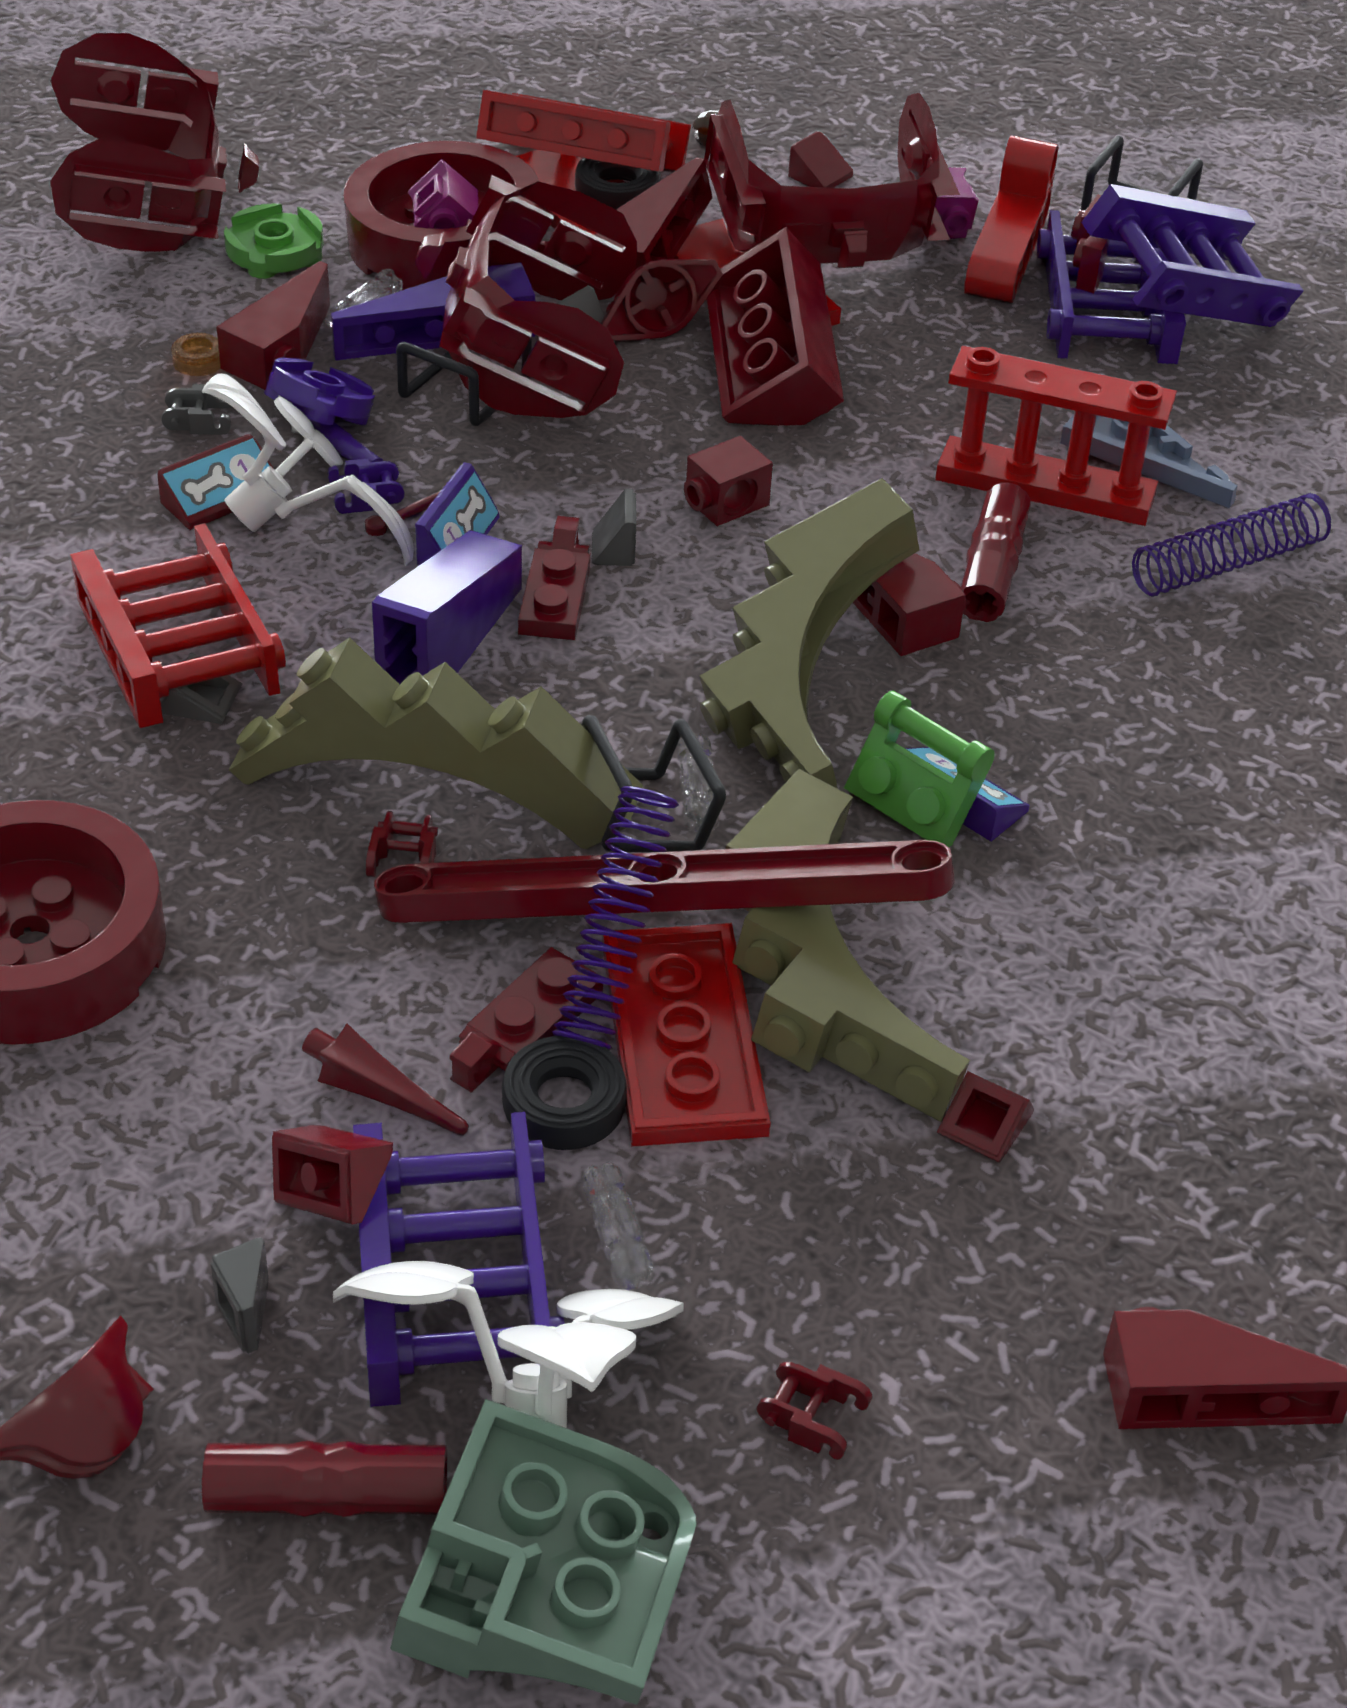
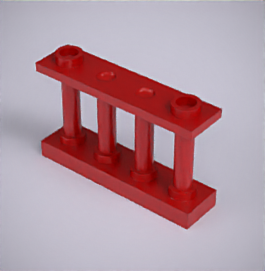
M483 90L476 138L663 172V168L676 171L685 165L691 124L518 93L507 94Z
M962 345L949 374L948 384L968 388L961 437L949 436L937 464L935 480L988 491L999 483H1012L1025 490L1030 497V501L1146 526L1159 481L1141 476L1150 428L1166 430L1177 390L1163 388L1150 381L1134 382L1001 354L988 347L972 348ZM989 393L1021 399L1014 449L983 442ZM1043 404L1075 411L1066 460L1035 453ZM1097 415L1129 422L1120 472L1088 465Z
M205 523L194 526L197 555L114 573L112 568L103 570L93 549L70 554L78 602L139 728L164 723L160 698L169 696L170 689L251 669L255 670L269 696L280 694L278 669L285 668L286 666L285 653L280 637L277 633L269 634L233 572L231 557L224 542L217 544ZM203 577L207 584L206 586L130 603L127 598L121 599L120 597ZM219 607L224 615L146 634L143 629L136 630V626ZM235 637L241 645L239 648L162 666L160 661L152 662L153 657Z

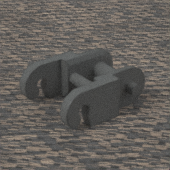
M193 384L192 388H174L169 390L165 396V403L168 409L162 414V423L169 430H190V434L225 435L230 431L231 427L229 415L221 414L220 424L218 425L214 423L215 417L212 410L206 409H229L232 406L215 396L202 393L205 384Z

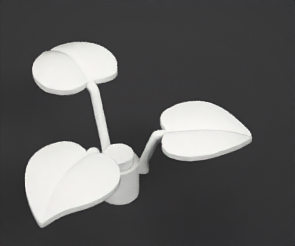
M223 373L216 374L205 384L202 393L215 396L231 405L262 434L265 440V445L254 464L242 475L244 481L224 499L230 510L246 527L256 532L276 513L281 519H284L295 509L338 491L348 490L367 502L387 524L401 548L405 566L413 560V540L400 515L377 492L354 475L346 476L287 501L286 496L292 492V489L283 476L312 447L331 467L335 465L339 468L343 465L342 458L332 443L322 433L314 429L311 421L302 411L282 396H278L274 400L276 408L291 424V431L302 435L304 440L276 470L268 466L262 472L275 448L282 451L286 447L284 439L253 396L231 376Z
M395 1262L355 1275L333 1291V1303L348 1295L410 1305L436 1303L448 1299L460 1302L469 1313L492 1382V1401L505 1403L507 1407L567 1428V1398L572 1397V1381L593 1392L609 1369L635 1349L636 1335L628 1330L663 1322L684 1311V1303L651 1297L639 1292L622 1289L587 1290L568 1295L557 1302V1314L574 1319L572 1323L563 1324L558 1327L523 1325L503 1330L498 1334V1345L501 1348L534 1362L514 1367L513 1379L506 1380L477 1291L474 1287L469 1286L474 1283L473 1272L438 1262Z

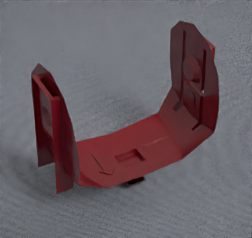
M95 33L63 50L51 78V84L61 111L84 132L98 139L69 153L51 179L50 184L56 215L84 239L116 249L143 252L176 251L194 236L218 239V220L223 192H226L223 174L227 165L226 148L219 145V132L214 114L219 85L218 72L188 68L179 59L156 43L130 33ZM75 57L188 74L192 78L148 71L144 109L137 108L141 70L77 61ZM245 143L238 176L239 193L257 182L259 172L258 156ZM162 150H168L176 155L170 154ZM145 181L152 182L148 220L188 225L190 227L185 228L72 213L70 210L140 219Z
M920 92L907 96L899 120L897 157L900 182L852 189L781 186L748 159L741 128L731 100L722 102L718 115L710 114L704 159L719 201L727 233L735 250L746 253L787 227L820 263H838V268L863 267L865 261L891 260L921 246L924 236H926L927 241L950 240L935 206L937 196L960 195L937 143L936 128L929 106Z
M491 175L489 188L472 220L468 219L466 232L472 235L467 248L459 247L455 260L449 266L446 283L451 286V289L446 299L443 332L439 347L448 350L452 360L470 366L477 371L479 375V399L493 409L514 415L554 418L587 415L616 395L624 366V361L608 329L579 308L545 301H515L488 276V266L522 263L533 291L562 301L588 285L594 288L598 300L610 299L617 293L619 287L629 274L636 270L637 240L623 213L581 192L540 181L520 189ZM521 196L523 198H526L550 211H553L577 224H580L604 237H607L623 245L624 248L622 249L602 238H599L575 225H572L560 219L557 227L555 228L552 236L550 237L547 245L543 250V254H541L536 250L539 244L541 243L544 235L546 234L550 224L552 223L554 215L545 212L516 197ZM446 232L426 236L417 251L415 264L425 281L444 245ZM533 333L539 336L523 364L521 373L575 397L584 403H579L470 352L469 349L514 369ZM459 374L464 387L469 390L468 377Z

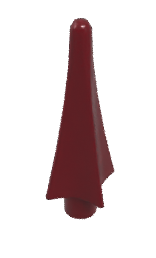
M348 1023L337 1038L318 1028L312 1029L305 1038L302 1051L322 1062L318 1082L398 1108L457 1135H464L468 1131L469 1125L463 1118L411 1081L378 1053Z

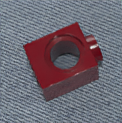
M741 435L687 456V474L684 484L685 499L693 510L700 511L716 526L769 506L773 462Z

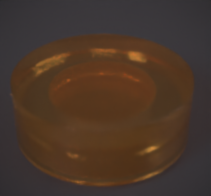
M186 334L178 338L171 346L173 366L182 374L204 376L220 369L218 338L211 334Z

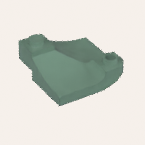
M485 1399L431 1529L423 1558L399 1613L390 1650L465 1678L469 1677L471 1670L522 1674L583 1687L637 1705L644 1689L697 1525L693 1508L682 1491L667 1475L641 1458L608 1443ZM644 1528L652 1529L658 1532L662 1538L652 1540L644 1537L642 1533Z

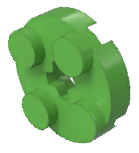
M270 203L251 206L231 217L232 226L229 229L225 226L224 241L226 254L235 264L247 268L249 275L260 279L271 278L281 272L310 267L322 261L324 245L323 226L320 219L314 213L304 208L297 207L298 215L283 213L282 204Z

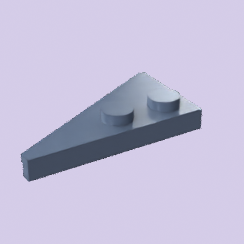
M1074 415L1067 421L1062 430L1060 444L1068 447ZM1097 415L1089 455L1121 466L1129 422ZM1168 425L1166 430L1151 427L1141 475L1159 480V482L1230 508L1235 502L1238 485L1232 483L1228 475L1216 465L1209 466L1205 470L1191 458L1193 446Z

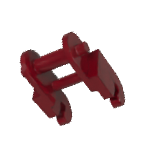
M387 811L384 822L379 821L378 827L374 826L367 851L366 876H376V867L379 866L380 859L388 857L389 850L419 852L420 863H434L436 855L435 836H438V827L432 826V815H426L423 823L395 821L393 811ZM393 834L420 837L418 843L392 840Z
M792 1362L781 1363L776 1371V1375L782 1384L774 1398H763L759 1401L756 1407L757 1413L768 1425H776L788 1430V1441L816 1453L821 1451L825 1443L831 1447L829 1455L836 1460L841 1459L847 1449V1442L844 1437L837 1431L812 1421L821 1402L827 1403L832 1399L844 1404L850 1394L856 1397L855 1407L860 1410H866L873 1398L872 1392L861 1381L821 1364L815 1372L800 1364ZM796 1391L811 1397L804 1411L789 1405Z

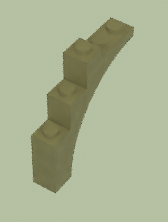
M883 478L764 541L769 560V566L764 568V573L770 587L732 607L738 632L734 633L732 637L739 654L699 675L706 698L705 701L700 703V709L711 730L716 735L724 731L738 749L754 743L764 759L769 760L774 757L780 764V772L785 783L800 769L838 789L833 765L817 743L808 724L809 688L816 662L825 641L850 605L879 577L920 550L913 509Z
M350 637L328 652L324 648H319L307 657L297 671V676L301 681L296 691L283 702L276 714L268 719L258 716L241 731L236 740L240 749L229 768V771L243 784L250 785L269 774L293 766L318 761L364 759L412 764L457 776L504 795L536 813L563 832L582 849H588L602 841L619 800L617 796L621 794L620 788L592 735L542 686L520 699L514 696L509 697L494 709L446 662L423 676L419 672H415L399 684ZM623 766L632 786L642 788L643 785ZM632 799L631 804L636 806L637 801ZM627 812L625 818L631 821L633 812ZM621 827L620 830H619V832L622 831V830H624V829L627 828V827Z
M798 769L726 845V849L838 844L853 796ZM830 905L744 908L749 913L744 919L732 963L736 964L741 970L771 985L764 994L751 1040L808 1072L823 1057L942 1122L963 1081L970 1060L939 1042L912 1022L881 993L850 953L836 926Z

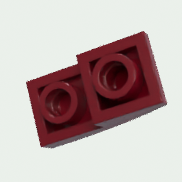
M1097 194L1086 211L1079 210L1071 232V238L1077 240L1073 258V267L1079 268L1076 289L1095 293L1103 277L1109 239L1090 236L1081 222L1099 200L1100 194Z

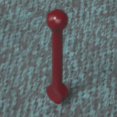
M440 491L396 512L402 520L418 514L430 506ZM379 515L370 516L365 520V531L367 534L381 536L387 532L388 526Z

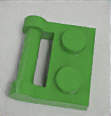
M894 690L889 691L876 706L874 712L875 723L844 789L924 839L938 841L950 847L953 845L992 766L995 756L994 750L977 740L971 743L965 741L912 709L911 701ZM903 731L957 764L956 769L958 773L955 779L898 745L896 740L900 732Z

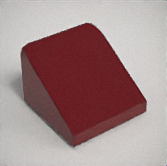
M816 131L791 146L788 177L809 187L834 188L853 177L854 170L822 132Z
M967 1071L937 1133L1000 1163L1032 1116L1034 1108L1029 1099Z

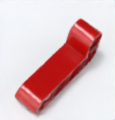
M1017 136L1009 137L1003 159L999 191L971 254L965 278L964 293L1011 303L1014 302L1036 247L1038 231L1043 229L1048 215L1058 156V144Z

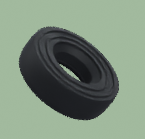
M582 158L579 161L575 171L576 191L615 210L661 181V175L658 171ZM619 179V180H626V181H629V182H625V183H614V182H608V181H606V180Z
M552 1036L528 1044L514 1055L503 1077L502 1104L508 1122L511 1125V1113L525 1112L528 1139L542 1140L543 1147L549 1149L574 1150L596 1144L615 1130L622 1119L626 1107L627 1083L623 1068L618 1059L605 1047L573 1038ZM572 1077L583 1081L590 1088L591 1095L585 1103L579 1106L560 1108L544 1103L537 1092L540 1086L549 1079Z

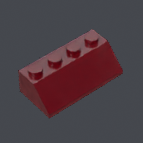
M785 227L722 267L720 270L723 275L707 297L722 417L728 423L777 426L805 425L844 402L821 264Z

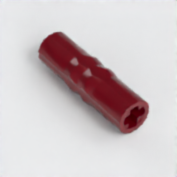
M999 483L986 493L977 527L972 533L971 546L967 551L966 557L967 565L961 583V588L966 594V608L963 614L969 619L991 622L1004 612L1012 578L1018 569L1019 556L1023 548V534L1031 507L1029 495L1018 485Z
M309 1440L289 1444L208 1443L204 1453L202 1471L203 1509L205 1512L288 1513L303 1517L324 1513L341 1517L360 1514H438L447 1493V1445H378L352 1441L325 1444Z

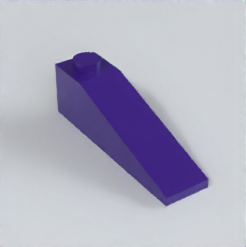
M522 263L488 266V276L515 301H535V293ZM447 276L331 313L335 361L395 354L396 348L401 342H407L426 350L442 348L439 345L443 332L445 305L451 286L446 283Z

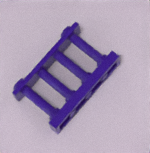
M1110 184L1081 222L1092 237L1125 242L1149 277L1133 298V301L1139 307L1272 327L1287 316L1291 306L1304 292L1299 284L1264 278L1241 244L1256 224L1247 210ZM1155 248H1160L1168 261H1163ZM1189 254H1194L1202 267H1198ZM1223 260H1227L1236 273H1232Z
M1050 210L1047 229H1039L1036 255L1037 258L1045 259L1051 305L1047 317L1046 335L1047 339L1055 340L1057 358H1068L1071 335L1146 339L1147 344L1155 345L1158 363L1178 364L1186 326L1185 315L1183 313L1137 306L1133 298L1138 291L1097 289L1095 293L1070 288L1069 281H1077L1079 268L1073 267V261H1066V255L1075 254L1077 240L1072 239L1071 235H1063L1060 211ZM1109 240L1107 257L1132 258L1133 263H1139L1125 242ZM1155 248L1161 259L1168 261L1161 249ZM1105 263L1100 283L1137 284V289L1140 290L1149 277L1140 264ZM1073 308L1141 311L1142 316L1148 317V319L1074 315Z
M511 1113V1149L399 1158L398 1151H393L362 1223H359L362 1272L392 1263L391 1253L405 1252V1244L520 1235L523 1264L466 1269L474 1273V1283L469 1286L476 1289L479 1298L527 1294L530 1325L558 1327L565 1324L564 1317L560 1315L550 1316L534 1189V1183L545 1182L544 1153L542 1140L528 1139L526 1113ZM382 1123L353 1125V1133L383 1140ZM514 1178L517 1206L403 1215L402 1207L388 1208L387 1195L401 1194L402 1186ZM363 1298L370 1407L401 1404L399 1376L414 1374V1366L484 1360L474 1330L412 1336L411 1328L396 1329L395 1313L410 1312L409 1304H396ZM512 1327L489 1329L499 1359L522 1357L498 1345V1334Z

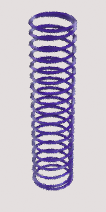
M1308 493L1298 498L1280 502L1278 505L1274 504L1268 506V508L1249 512L1247 515L1243 514L1237 518L1218 522L1216 525L1212 524L1205 528L1196 529L1194 532L1190 531L1184 535L1165 539L1163 542L1153 543L1152 546L1140 547L1133 555L1132 572L1137 585L1145 594L1151 597L1158 596L1160 592L1167 593L1171 588L1174 590L1179 589L1181 585L1188 586L1192 581L1197 583L1202 578H1211L1213 574L1218 576L1224 571L1230 572L1234 567L1239 569L1245 564L1251 565L1255 561H1263L1265 557L1269 559L1274 557L1275 554L1281 555L1286 551H1294L1296 547L1303 548L1306 544L1311 545L1315 544L1316 541H1324L1329 536L1331 529L1330 512L1325 502L1318 495ZM1306 498L1314 500L1323 510L1327 525L1326 533L1323 537L1318 538L1320 532L1319 520L1311 505L1304 501ZM1302 503L1309 508L1315 519L1317 530L1315 537L1309 532L1306 516L1301 511ZM1288 506L1293 507L1292 514L1287 510ZM1278 509L1283 510L1282 517L1276 513ZM1295 509L1298 511V518L1302 529L1306 533V539L1299 533L1295 521ZM1268 512L1272 513L1271 521L1266 517ZM1285 512L1292 520L1293 529L1296 533L1295 543L1288 535L1285 525ZM1257 516H1261V517H1262L1261 525H1260V523L1256 520V517H1257ZM1275 516L1282 524L1286 539L1285 546L1278 538L1274 526ZM1247 519L1252 520L1251 529L1245 523ZM1264 520H1266L1272 528L1273 536L1275 538V550L1270 546L1267 540V536L1264 530ZM1237 522L1242 524L1241 533L1235 527V524ZM1254 523L1261 530L1265 543L1264 553L1257 544L1254 534ZM1226 526L1231 527L1230 535L1225 531ZM1244 526L1252 537L1255 550L1254 556L1246 546ZM1216 529H1218V530L1221 531V532H1220V540H1219V538L1214 534V532H1215ZM1234 530L1242 542L1244 559L1239 556L1233 539ZM1205 533L1210 534V543L1204 538ZM1223 533L1228 538L1233 549V563L1225 552ZM1195 536L1200 538L1199 547L1193 541ZM1213 537L1221 549L1223 566L1215 556ZM1299 538L1302 540V544H1298ZM1184 540L1189 541V551L1183 545ZM1202 540L1211 554L1212 569L1204 558ZM1290 542L1293 547L1288 548V543ZM1174 543L1179 545L1178 554L1172 548ZM1192 544L1201 559L1202 572L1197 569L1194 562ZM1278 545H1280L1283 550L1278 551ZM1163 546L1168 548V559L1161 551ZM1268 548L1273 552L1272 554H1267ZM1182 549L1187 554V557L1189 559L1191 566V576L1187 573L1183 565V560L1181 556ZM1152 550H1156L1158 552L1157 556L1152 552ZM1144 551L1148 552L1146 558L1148 576L1151 583L1157 589L1153 593L1145 587L1139 571V559ZM1258 551L1262 557L1257 558ZM1171 552L1173 553L1178 562L1181 575L1180 579L1176 576V573L1173 569L1171 562ZM1247 554L1251 557L1252 560L1246 561ZM1150 555L1153 556L1158 566L1160 587L1155 583L1151 574ZM1160 555L1166 562L1169 570L1170 582L1166 580L1163 574ZM1237 558L1242 562L1241 564L1236 565ZM1226 561L1231 565V567L1225 568ZM1216 564L1221 569L1220 571L1215 572ZM1205 567L1208 569L1210 574L1204 575ZM1195 571L1199 574V578H1194ZM1184 574L1188 577L1189 581L1183 582ZM1173 577L1178 581V585H1172ZM1164 582L1168 586L1166 589H1162Z
M632 786L620 788L622 794L617 796L620 803L626 807L613 811L616 818L622 822L613 823L609 828L618 837L605 841L607 847L615 853H606L601 856L603 862L611 868H602L597 871L598 876L607 883H598L592 887L595 893L603 898L592 899L588 902L592 909L601 914H588L584 917L586 922L596 929H585L580 932L583 939L594 945L582 944L576 947L580 955L590 960H576L571 963L576 970L588 976L572 975L567 979L571 985L583 991L572 990L563 993L568 1001L581 1007L563 1006L559 1008L562 1015L576 1022L559 1021L554 1024L558 1030L552 1032L554 1036L573 1038L605 1047L608 1050L613 1049L611 1045L582 1036L562 1026L587 1029L611 1035L617 1034L615 1030L579 1018L567 1011L594 1014L617 1020L621 1018L620 1015L589 1005L570 995L590 997L624 1004L625 1001L624 999L586 987L574 980L597 982L627 989L629 988L628 984L598 975L579 965L604 967L630 974L633 973V970L595 957L582 949L605 951L631 958H637L638 956L636 953L597 941L586 934L611 936L640 943L642 940L638 937L606 928L590 919L612 920L644 928L646 925L643 922L608 912L594 903L618 905L645 913L650 912V909L612 897L598 888L624 890L650 898L654 897V894L650 891L614 881L602 873L630 875L655 883L659 880L657 877L618 866L606 858H623L654 867L663 866L659 861L632 855L616 848L610 843H629L658 852L667 851L661 845L633 839L614 828H635L662 837L671 836L668 831L637 824L618 813L634 812L665 822L675 821L670 815L641 809L622 798L629 797L642 803L663 808H676L679 806L678 802L669 796Z

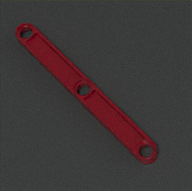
M909 840L631 853L632 855L659 861L663 866L654 867L623 858L610 857L606 859L628 870L657 877L659 881L655 883L618 873L602 874L624 885L650 891L654 894V897H645L618 889H598L617 899L648 907L650 912L924 901L945 895L953 888L955 882L952 854L948 846L934 840ZM602 855L405 864L392 867L379 874L374 881V889L382 917L388 921L399 923L601 914L592 909L588 902L592 899L603 898L596 894L592 887L598 883H607L598 876L597 871L602 868L611 867L603 862ZM594 903L596 906L613 914L644 913L628 907Z

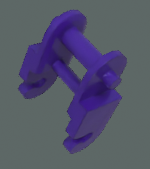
M369 458L347 460L344 464V475L339 476L337 466L334 465L328 468L327 475L330 483L346 476L354 475L361 482L371 487L389 504L399 503L404 498L403 486L396 482L399 477V470L393 462H369ZM352 492L350 494L351 502L345 503L346 499L343 493H337L334 497L335 508L341 514L374 511L367 502Z

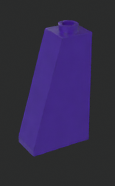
M469 530L377 595L372 601L375 661L399 684L415 672H419L423 676L444 662L458 673L522 589V545Z

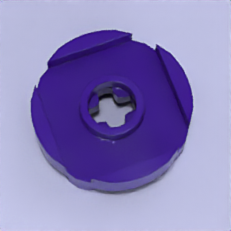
M277 358L275 360L265 390V394L275 400L278 396H282L292 404L296 403L304 406L303 413L306 417L321 424L333 425L336 416L351 423L367 424L375 395H373L374 390L371 386L348 373L331 367L329 374L312 370L314 362L297 358Z

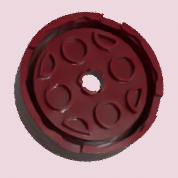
M466 141L414 143L378 154L360 165L350 175L344 187L347 238L351 258L365 274L369 275L376 272L385 276L389 280V287L399 290H405L446 277L450 264L458 254L459 247L467 248L472 235L466 232L467 226L446 229L415 227L414 202L408 190L443 159L478 190L479 207L489 188L491 175L521 189L539 181L534 170L525 161L507 151L485 144ZM517 196V197H516V198H518V199H521V200H523V201H525V202H527V203H529V204H531V205H533V206H535V207L541 209V206H540V205H538V204H536V203H534V202H532V201H530V200H528V199H526V198H523V197H521V196ZM446 232L444 245L425 281L415 264L417 251L426 236Z
M26 800L0 804V1044H33L69 1037L107 1021L129 1006L139 996L138 988L148 978L154 967L159 968L166 946V928L157 865L150 849L142 838L128 825L103 811L76 803L54 800ZM30 927L31 932L38 931L47 934L42 940L35 943L26 944L17 940L19 936L24 934V929Z

